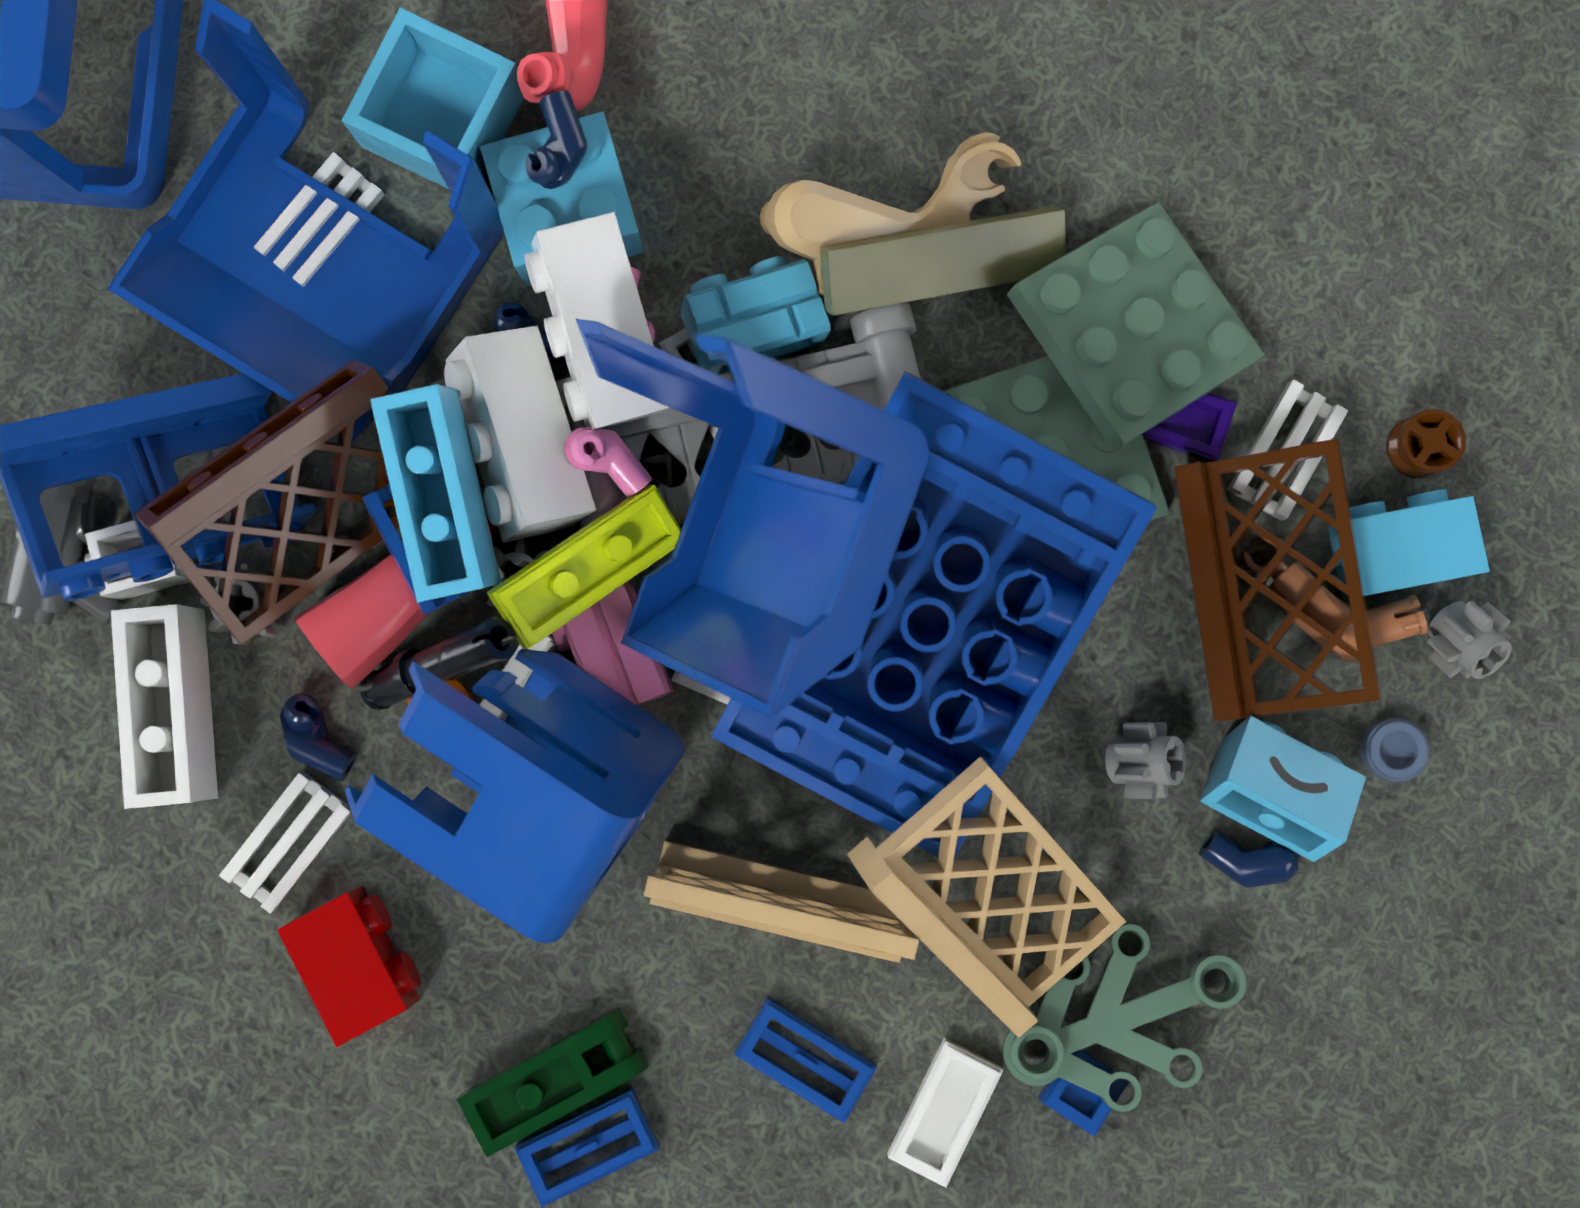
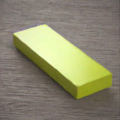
M646 485L635 495L625 499L486 593L503 619L512 626L521 647L530 649L674 550L681 528L656 486Z

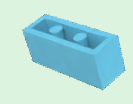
M436 384L370 399L417 603L500 584L501 577L458 390Z

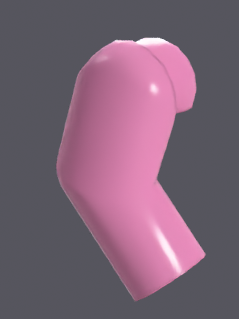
M583 427L572 431L566 439L564 446L565 455L574 467L585 471L608 473L627 498L635 495L653 479L613 430H592L591 427Z

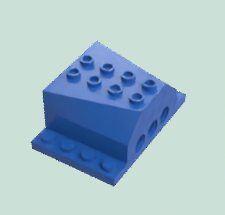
M904 371L884 411L916 425L926 437L929 456L926 469L861 647L773 718L767 717L730 699L711 735L712 738L891 833L900 828L979 757L986 762L999 778L1002 777L1157 509L1153 502ZM859 456L843 486L859 489L867 493L877 463ZM986 784L963 803L961 819L978 818L993 792ZM958 836L954 858L967 836ZM941 837L924 838L916 846L938 857Z

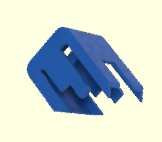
M529 649L519 650L515 659L533 670L523 688L515 683L518 677L510 672L490 670L473 686L471 691L508 714L505 721L412 661L409 671L416 691L399 721L402 734L454 767L450 775L479 794L467 814L427 786L411 800L372 774L362 793L349 784L345 790L355 823L525 937L541 943L557 942L564 936L606 877L683 757L685 751L683 741L670 727L558 653Z

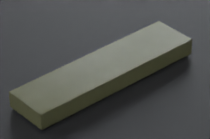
M1053 206L820 247L825 310L834 316L1021 281L1066 255L1065 210Z

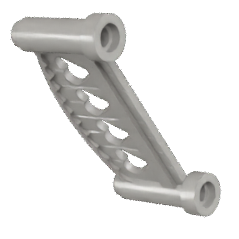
M899 303L877 307L853 316L850 319V325L855 344L777 361L884 410L904 371L921 379L910 337L917 331L911 305L909 303ZM732 372L719 375L735 382ZM571 377L556 381V385L572 432L586 426L584 419L574 422L570 414L563 389V383L572 381ZM669 408L661 413L604 428L615 431L638 461H640L648 437L651 435L685 467L687 476L680 486L670 488L661 483L657 489L678 525H683L701 477L695 470V463L709 424ZM801 431L810 442L808 454L797 459L785 454L780 462L772 464V468L844 485L859 455L843 448L837 450L826 449L820 443L819 438ZM584 470L596 511L580 521L581 529L627 499L608 473Z

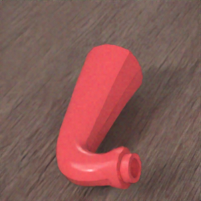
M545 0L553 52L534 53L524 57L517 69L518 86L523 97L528 102L540 104V100L550 93L568 91L571 94L576 112H579L591 104L603 73L607 0Z
M487 517L492 538L498 526L493 525ZM389 554L351 582L295 616L294 619L330 668L353 690L406 639L428 614L423 616L392 555Z

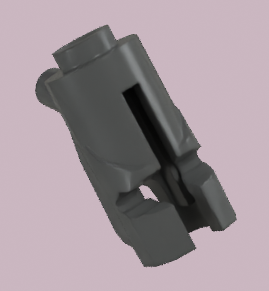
M70 484L50 488L40 494V503L64 567L84 562L81 559L85 544H87L85 534L93 532L94 509L98 492ZM16 527L14 532L16 537L1 602L13 605L12 618L52 625L54 613L67 615L71 601H64L62 594L42 598L18 528ZM100 593L72 601L105 624L111 622V610H121L123 605L114 598L100 596Z

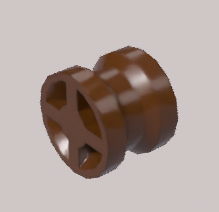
M1427 409L1400 421L1391 429L1386 441V453L1391 465L1399 473L1410 478H1425L1453 467L1462 458L1466 448V434L1462 424L1452 414L1441 409ZM1413 436L1418 438L1420 450L1417 454L1415 453L1416 448L1415 440L1412 439Z

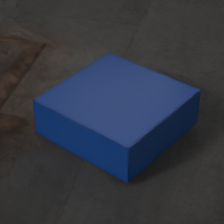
M1082 1049L1071 1053L1107 1073L1114 1071ZM1057 1078L1050 1084L1045 1085L1038 1096L1042 1103L1093 1136H1096L1112 1110L1104 1103L1101 1096L1062 1078ZM1117 1079L1110 1085L1109 1095L1113 1102L1116 1103L1126 1088L1129 1083L1127 1079Z

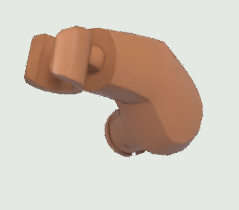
M1259 535L1264 542L1271 546L1273 558L1280 548L1262 535ZM1244 550L1241 551L1244 564L1252 571L1262 573L1268 563L1258 566ZM1282 561L1272 574L1271 578L1274 581L1269 587L1296 605L1316 578L1301 563L1295 562L1288 567ZM1323 585L1304 609V612L1335 633L1350 614L1351 609L1347 603L1335 597ZM1415 594L1409 595L1405 599L1367 609L1373 647L1428 633L1424 612H1417L1416 608H1419L1421 604ZM1283 608L1285 612L1289 615L1290 612ZM1299 618L1295 621V624L1320 647L1324 648L1329 641L1326 637ZM1352 625L1342 639L1357 648L1354 627ZM1337 645L1331 652L1332 655L1344 662H1359Z

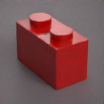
M363 886L351 890L277 929L336 1048L406 1011L420 1000L415 990L421 986L418 970L406 952L403 951L397 954L386 933L392 927L389 913L381 899L375 894L368 896Z

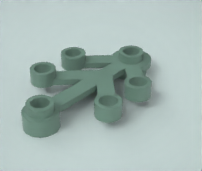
M1123 924L1110 936L1109 948L1111 956L1086 1018L1061 1027L1075 986L1085 982L1090 974L1091 965L1088 957L1081 961L1082 969L1076 978L1069 980L1063 977L1045 993L1036 1015L1038 1019L1036 1024L1019 1038L1011 1030L1008 1032L1003 1045V1057L1008 1070L1016 1079L1027 1085L1043 1086L1050 1084L1057 1078H1062L1101 1096L1104 1103L1117 1112H1129L1135 1109L1142 1098V1088L1136 1077L1122 1070H1114L1107 1073L1071 1054L1097 1043L1161 1072L1163 1078L1175 1087L1190 1088L1199 1082L1203 1073V1066L1195 1052L1184 1047L1169 1048L1132 1031V1029L1198 1003L1217 1009L1230 1008L1236 1005L1245 994L1247 986L1245 973L1242 967L1230 957L1210 955L1201 958L1193 965L1190 977L1121 1004L1137 962L1143 960L1150 950V938L1147 932L1136 924ZM1125 931H1133L1140 938V949L1133 956L1123 954L1118 946L1119 937ZM1211 969L1219 970L1225 977V987L1218 994L1210 993L1204 985L1205 974ZM1032 1039L1043 1041L1047 1048L1046 1058L1039 1064L1028 1063L1023 1055L1025 1044ZM1178 1055H1186L1192 1064L1190 1075L1183 1080L1175 1079L1170 1072V1063ZM1117 1079H1127L1132 1087L1130 1099L1125 1103L1113 1102L1109 1095L1110 1085Z

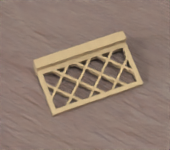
M981 757L878 847L867 836L847 854L869 889L1018 1038L1038 1022L1029 1006L1126 923L1125 919ZM986 784L993 791L988 817L961 819L963 803ZM1007 808L1013 816H1005ZM1028 832L1024 856L998 858L1002 833ZM985 834L981 859L954 861L958 836ZM941 837L937 862L910 864L903 857L922 839ZM1042 847L1048 854L1041 855ZM1062 871L1058 894L1033 895L1038 872ZM1020 874L1016 897L990 899L994 875ZM977 877L973 900L947 902L950 879ZM926 880H934L933 887ZM1076 886H1078V888H1079L1082 892H1075V891H1076ZM1097 908L1101 912L1082 930L1067 932L1072 910ZM1054 911L1050 933L1026 935L1030 913ZM1012 915L1008 937L983 939L987 917ZM965 918H970L969 924L964 920ZM1046 951L1044 963L1022 980L1018 975L1022 953ZM999 955H1005L1004 960Z
M670 840L664 841L659 864L648 875L643 895L651 898L649 903L651 905L900 963L901 957L915 960L919 938L869 887Z

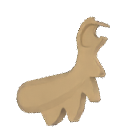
M984 132L970 136L958 146L955 153L947 161L939 187L924 207L911 213L817 181L799 180L783 185L773 194L771 200L766 202L761 209L760 223L764 232L770 234L779 246L811 260L812 275L817 286L818 296H824L820 247L970 221V212L976 203L985 198L995 197L1005 191L1004 185L995 184L989 179L988 167L990 163L994 161L1000 168L1021 166L1020 158L1014 149L998 142L999 136L994 133Z

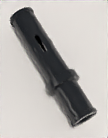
M494 617L426 649H407L395 656L392 664L373 670L360 682V686L363 687L372 685L371 689L360 692L361 697L366 705L378 711L388 709L393 704L405 699H411L416 691L409 671L412 661L446 683L497 661L509 659L514 655L517 643H508L503 646V642L515 638V631L506 620Z

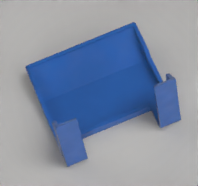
M1 0L0 199L122 209H142L153 204L161 195L164 186L183 1L155 0L153 24L138 35L124 168L73 164L31 132L52 126L64 112L78 0Z
M204 0L195 51L238 101L239 105L168 213L145 230L107 289L291 403L351 360L374 367L388 388L385 391L386 395L403 392L504 233L498 207L475 160L430 131L425 130L422 142L452 194L448 206L455 216L436 248L431 252L425 246L283 160L307 122L310 110L309 102L251 21L217 0ZM305 185L316 191L318 194L265 256L254 248L255 244ZM327 198L336 203L339 207L289 267L283 271L276 266L273 261ZM347 211L360 219L359 222L307 284L303 287L292 277ZM370 409L355 420L352 441L375 420L373 409Z
M575 319L598 378L718 428L672 557L651 573L645 575L621 644L767 717L773 718L861 647L927 466L929 449L926 437L916 425L730 339L695 334L700 350L729 362L735 382L600 322ZM785 424L877 463L868 492L772 468L784 434Z

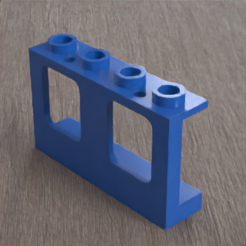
M242 373L0 425V481L42 598L62 594L64 601H75L104 591L106 589L104 582L131 575L133 582L140 583L171 573L174 570L173 560L134 514L179 482L174 468V463L177 459L231 446L269 418L264 406L272 391ZM286 471L273 479V481L284 482ZM96 477H115L122 486L143 547L64 567L40 503V494L50 488ZM262 489L270 514L244 520L243 523L276 527L282 492ZM295 494L289 529L300 530L306 526L316 510L313 503L301 505L297 494ZM210 529L201 531L184 543L181 548L190 559L198 557L201 565L223 561L228 532ZM241 533L239 546L262 540L264 547H273L274 537ZM288 539L287 543L293 541V539Z

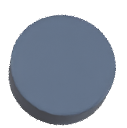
M1386 718L1379 720L1365 731L1361 739L1360 755L1363 764L1371 774L1385 781L1404 782L1411 780L1424 770L1429 759L1430 749L1425 733L1415 723L1406 719Z

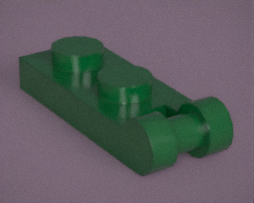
M619 1007L459 1095L456 1100L486 1158L632 1079L650 1066L640 1047L634 1049L624 1031L628 1023ZM602 1043L611 1063L595 1071L586 1051Z

